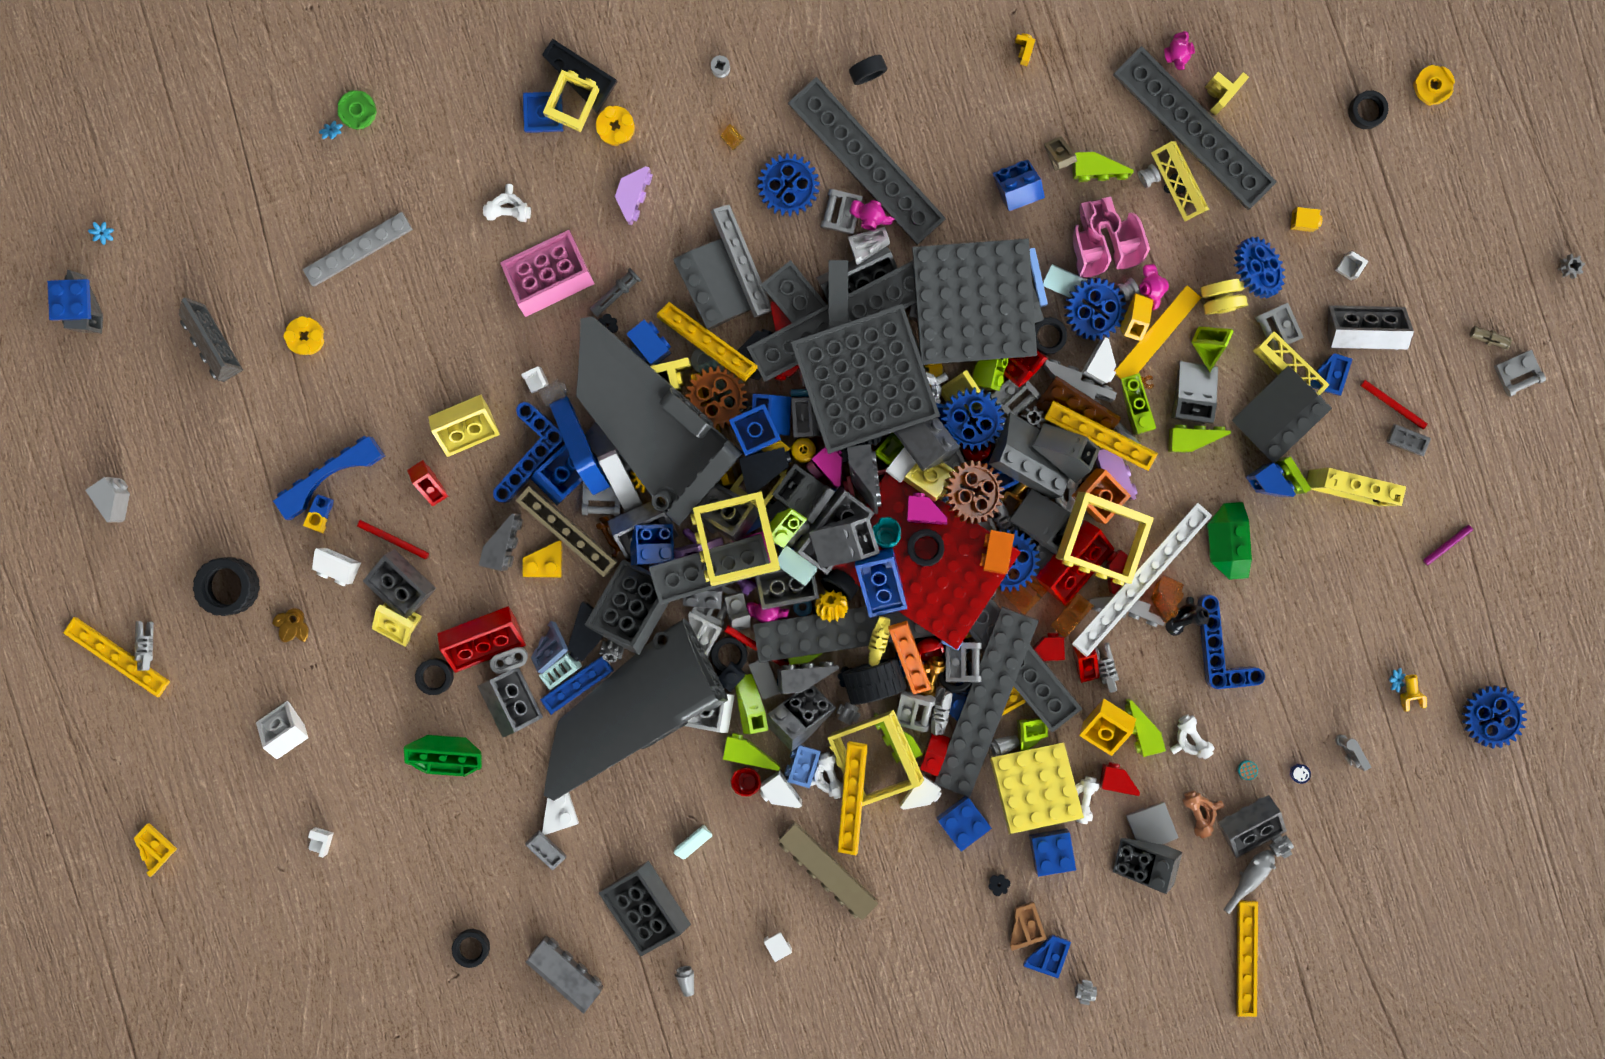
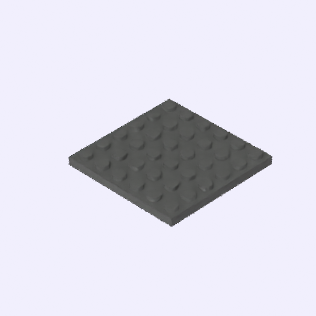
M1029 238L912 247L919 350L923 365L1037 356Z
M903 304L791 342L828 454L940 417Z

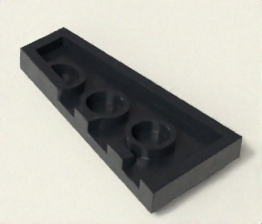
M552 39L543 52V57L559 74L562 70L566 72L571 70L577 73L581 79L589 78L596 82L599 93L592 109L598 114L618 81ZM568 82V84L585 100V102H587V99L591 92L573 83Z

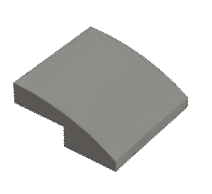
M1160 802L1146 809L1142 808L1126 815L1135 840L1165 844L1179 838L1165 802Z

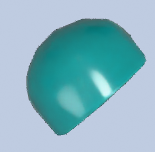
M891 517L880 518L878 523L872 528L877 545L883 549L894 547L901 538V527L897 520Z

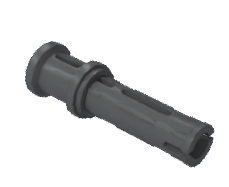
M629 268L628 272L621 279L616 280V285L589 309L598 317L623 293H629V289L642 280ZM613 294V296L605 304L601 306V304Z

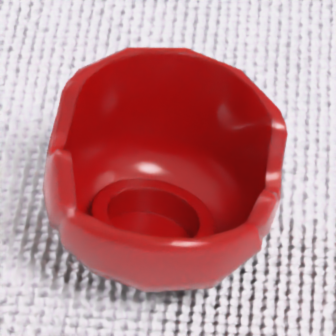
M963 443L960 444L963 457L967 461H983L988 458L992 450L990 443L989 447L982 444L981 450L976 445L973 451H971L970 445L963 449Z
M924 638L916 645L922 661H927L933 656H943L944 646L936 638Z
M741 768L735 771L731 778V787L740 796H752L759 791L761 786L759 774L751 768Z

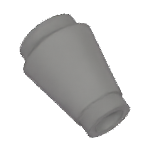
M1013 735L993 739L990 748L996 757L1005 755L1019 746L1020 743L1017 736Z
M690 966L678 968L675 976L683 996L689 997L694 995V971Z

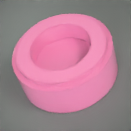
M812 461L806 464L807 469L816 479L824 475Z

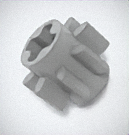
M1570 254L1567 255V259L1560 260L1562 264L1558 270H1561L1563 273L1562 277L1570 275V278L1573 279L1576 278V274L1583 273L1581 269L1585 263H1582L1580 260L1581 256L1573 258V255Z
M1036 406L1033 407L1032 411L1026 408L1027 414L1021 415V418H1025V421L1033 426L1036 425L1038 429L1041 428L1039 422L1045 421L1044 418H1041V414L1044 411H1036ZM1034 413L1037 420L1031 423V419H1028V416Z
M608 639L607 642H602L599 654H603L605 661L615 662L617 659L621 660L624 648Z
M847 701L845 705L840 704L837 713L840 714L838 719L849 725L853 721L857 723L861 715L857 712L859 707Z
M1277 834L1271 838L1273 842L1269 846L1276 857L1281 856L1285 859L1292 855L1291 849L1294 846L1286 835L1282 837Z
M1082 980V984H1076L1075 998L1079 999L1080 1004L1089 1005L1090 1001L1096 1000L1097 987L1093 986L1092 981Z

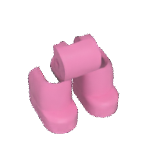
M1111 196L1098 201L1080 204V218L1085 231L1079 232V225H1076L1073 232V246L1077 257L1076 266L1080 277H1094L1108 269L1111 255L1105 237L1101 233V229L1104 228L1108 229L1113 244V258L1117 269L1132 268L1145 260L1150 247L1142 222L1136 214L1129 213L1127 219L1121 222L1120 217L1115 211Z

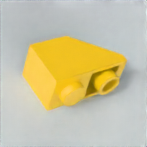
M1134 294L1121 327H1119L1124 336L1139 341L1143 340L1150 325L1153 299Z

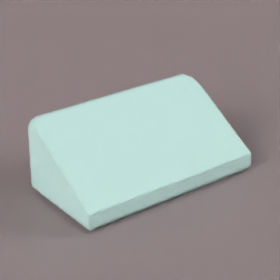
M1052 264L1043 281V285L1057 293L1072 298L1069 292H1076L1074 286L1078 285L1081 287V281L1086 282L1087 279Z
M788 546L784 547L778 557L780 569L804 586L807 585L817 572L815 565Z
M702 825L674 849V854L681 859H686L711 838L712 833L705 825Z

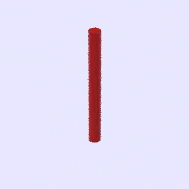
M1365 379L1360 384L1361 387L1421 429H1425L1428 425L1424 420Z
M359 520L357 527L425 560L429 556L428 552L362 520Z
M729 625L725 627L724 632L757 651L755 641ZM784 659L773 661L781 667L782 665H789V662Z

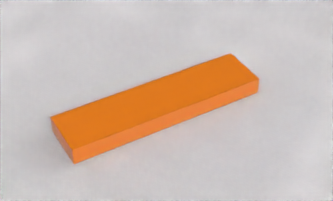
M904 621L888 626L913 695L931 690L930 681L908 622Z

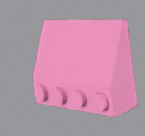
M570 230L500 262L517 305L525 317L595 284Z

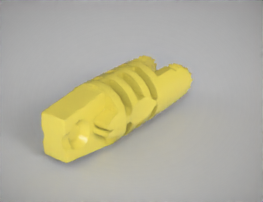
M879 616L872 630L868 646L870 650L868 656L870 666L878 665L882 653H885L890 635L888 629L890 618Z

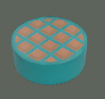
M1244 760L1238 765L1237 771L1241 778L1252 780L1258 774V767L1254 762Z

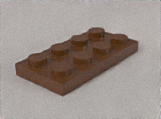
M1058 376L1054 378L1035 405L1038 409L1047 413L1052 402L1055 401L1111 430L1121 420L1120 416Z

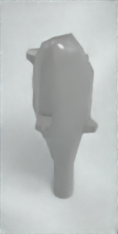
M1265 850L1255 855L1245 871L1240 872L1241 879L1233 897L1223 909L1225 912L1230 914L1241 899L1255 890L1266 879L1272 869H1276L1274 865L1275 856L1271 850Z

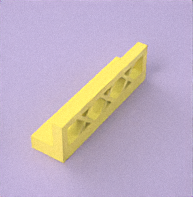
M1171 141L1151 152L1184 221H1188L1210 210L1176 141ZM1167 149L1170 155L1168 163L1161 162L1158 153ZM1170 167L1178 171L1176 181L1169 179L1167 175ZM1178 184L1185 186L1187 190L1185 198L1177 195L1176 189ZM1186 202L1193 203L1197 211L1187 215L1184 209Z
M1275 331L1253 350L1277 375L1288 365L1293 367L1296 373L1297 367H1303L1306 370V377H1301L1303 380H1306L1310 386L1311 380H1317L1322 385L1317 391L1319 395L1329 386ZM1274 339L1278 342L1279 350H1272L1267 344ZM1283 353H1289L1292 356V364H1286L1283 361Z

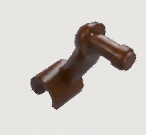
M606 516L601 517L599 520L602 523L596 524V527L602 530L608 544L615 549L612 557L616 558L618 551H621V549L607 530L609 518Z

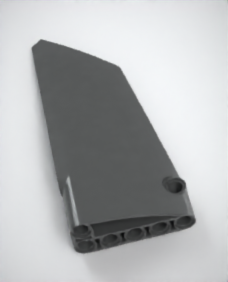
M591 316L580 319L576 397L652 496V506L654 509L663 511L672 521L680 526L693 511V508L698 506L743 452L714 428L713 422L595 317ZM659 497L665 498L666 504L661 503Z
M686 619L679 621L663 632L656 633L653 640L644 646L640 655L635 654L558 721L546 776L545 797L553 801L557 800L636 751L650 747L685 726L688 720L701 712L712 711L728 701V696L690 623ZM664 636L667 638L665 645L662 642Z

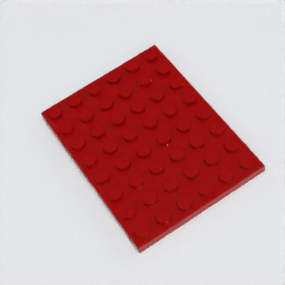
M886 473L879 484L881 506L878 507V514L874 513L871 517L870 523L873 528L880 518L891 517L897 520L901 527V538L893 547L908 609L898 612L957 650L1006 576L1005 574L983 571L984 566H980L982 553L986 554L987 547L984 546L985 535L990 534V531L974 522L971 524H967V520L961 522V516L954 517L956 511L949 512L951 506L945 504L940 499H937L936 502L933 501V503L947 517V525L908 522L909 496H913V493L921 492L905 481L898 482ZM921 529H930L937 532L944 541L945 550L943 557L932 566L918 565L912 561L908 554L907 545L910 537ZM923 536L915 542L914 549L918 557L930 559L937 553L938 547L932 537ZM1013 546L1008 571L1021 553V551ZM855 561L834 565L832 569H839L847 573L855 580V584L860 586Z

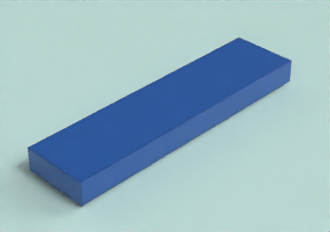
M602 655L540 700L550 715H552L614 670L603 659Z

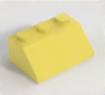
M478 395L428 417L431 432L447 457L500 435L491 411L482 395Z

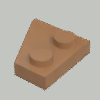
M1034 901L1015 907L1010 942L1011 951L1046 940Z

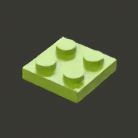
M1291 456L1280 458L1275 463L1282 468L1284 472L1282 475L1286 481L1289 480L1294 485L1295 490L1293 491L1295 494H1305L1311 490V487Z

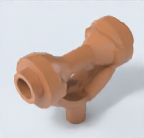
M1195 791L1184 794L1183 804L1193 811L1196 819L1195 835L1200 836V838L1211 836V832L1214 830L1212 825L1217 816L1216 811L1224 808L1223 802L1218 801L1213 804ZM1200 806H1202L1206 811L1205 819L1203 818V815L1201 813Z

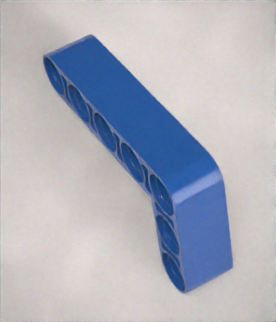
M568 396L550 403V408L573 465L592 495L611 487L605 473L592 454Z
M527 402L520 403L516 408V413L541 438L494 489L493 496L498 502L506 503L512 500L530 480L534 472L550 458L564 441L559 428L536 407ZM529 406L531 412L528 416L524 417L522 409ZM539 419H543L545 426L539 430L536 427V422ZM553 432L559 434L557 442L550 440V435ZM540 446L546 448V454L542 457L537 453ZM528 460L533 462V468L530 471H527L524 466ZM516 474L521 479L518 485L512 483V477ZM501 489L507 490L508 495L505 499L499 497Z
M1202 595L1198 599V606L1207 609L1209 618L1212 617L1214 619L1212 627L1208 628L1206 624L1200 626L1205 680L1208 686L1215 689H1226L1262 684L1265 680V673L1259 668L1241 667L1226 669L1219 601L1213 595ZM1210 598L1212 600V606L1207 609L1204 605V602L1206 599ZM1214 636L1216 644L1210 647L1208 640ZM1213 656H1217L1218 662L1212 666L1210 659ZM1257 671L1258 677L1252 681L1250 678L1251 673ZM1234 673H1238L1239 679L1233 683L1231 677ZM1215 675H1219L1220 681L1214 685L1212 678Z

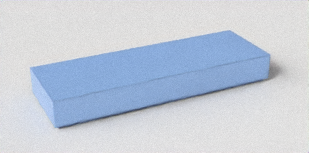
M1031 248L1030 261L1034 290L1040 307H1045L1048 303L1035 248Z

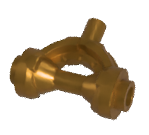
M933 656L928 659L927 663L923 664L926 673H930L931 690L919 693L920 695H932L935 697L937 676L946 669V662L939 656Z

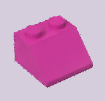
M824 447L812 458V461L831 483L838 488L841 484L842 457L840 455L842 452L839 450L828 454L826 447Z
M913 493V496H909L908 522L947 525V517L929 497H925L924 493Z

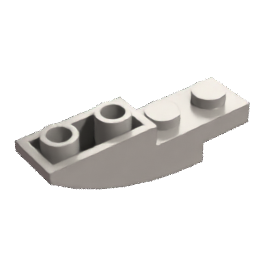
M1054 359L1046 360L1043 364L1044 370L1053 380L1058 376L1093 400L1096 397L1113 402L1116 398L1117 392H1114L1113 388L1102 385V387L1094 385L1095 382L1089 379L1081 380L1083 372H1080L1077 367L1070 365L1068 367L1060 365L1061 362Z
M1114 596L1094 597L1087 599L1086 603L1091 604V609L1100 612ZM1137 600L1127 611L1129 612L1128 616L1137 620L1142 617L1147 620L1146 624L1157 627V625L1163 626L1166 620L1163 617L1148 612L1151 604Z

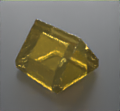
M731 124L727 126L720 136L732 150H735L746 140Z

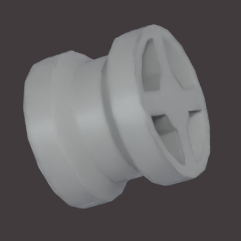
M716 56L711 61V70L715 77L725 78L730 73L729 60L724 56Z
M1150 164L1145 170L1138 171V177L1145 188H1149L1154 182L1161 181L1160 174L1153 164Z
M1133 278L1127 279L1124 284L1120 283L1117 285V288H1120L1119 293L1124 295V301L1130 300V297L1135 293L1140 294V290Z

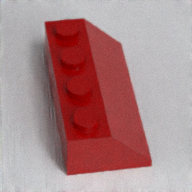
M1084 520L1070 556L1101 566L1113 552L1114 547L1101 529ZM1054 554L1035 578L1044 589L1066 606L1095 572H1082L1078 570L1079 566L1074 564L1073 567L1062 564L1063 560L1057 559V554Z
M509 606L437 633L439 649L454 673L488 661L498 653L515 647L526 646L516 617Z

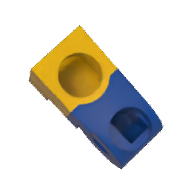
M318 494L311 505L303 526L324 533L334 500Z

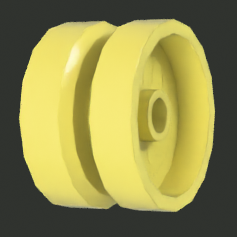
M1233 279L1201 287L1202 298H1215V300L1204 304L1205 315L1227 313L1248 306L1245 295H1233L1245 289L1244 281Z

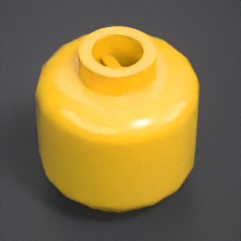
M800 438L793 443L791 453L796 461L807 463L815 456L816 447L810 439Z

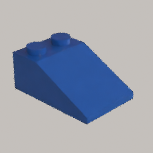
M566 445L550 457L530 478L557 506L583 482L573 465ZM593 454L595 460L599 464L597 457Z
M893 547L880 550L879 554L855 561V568L869 617L908 609Z

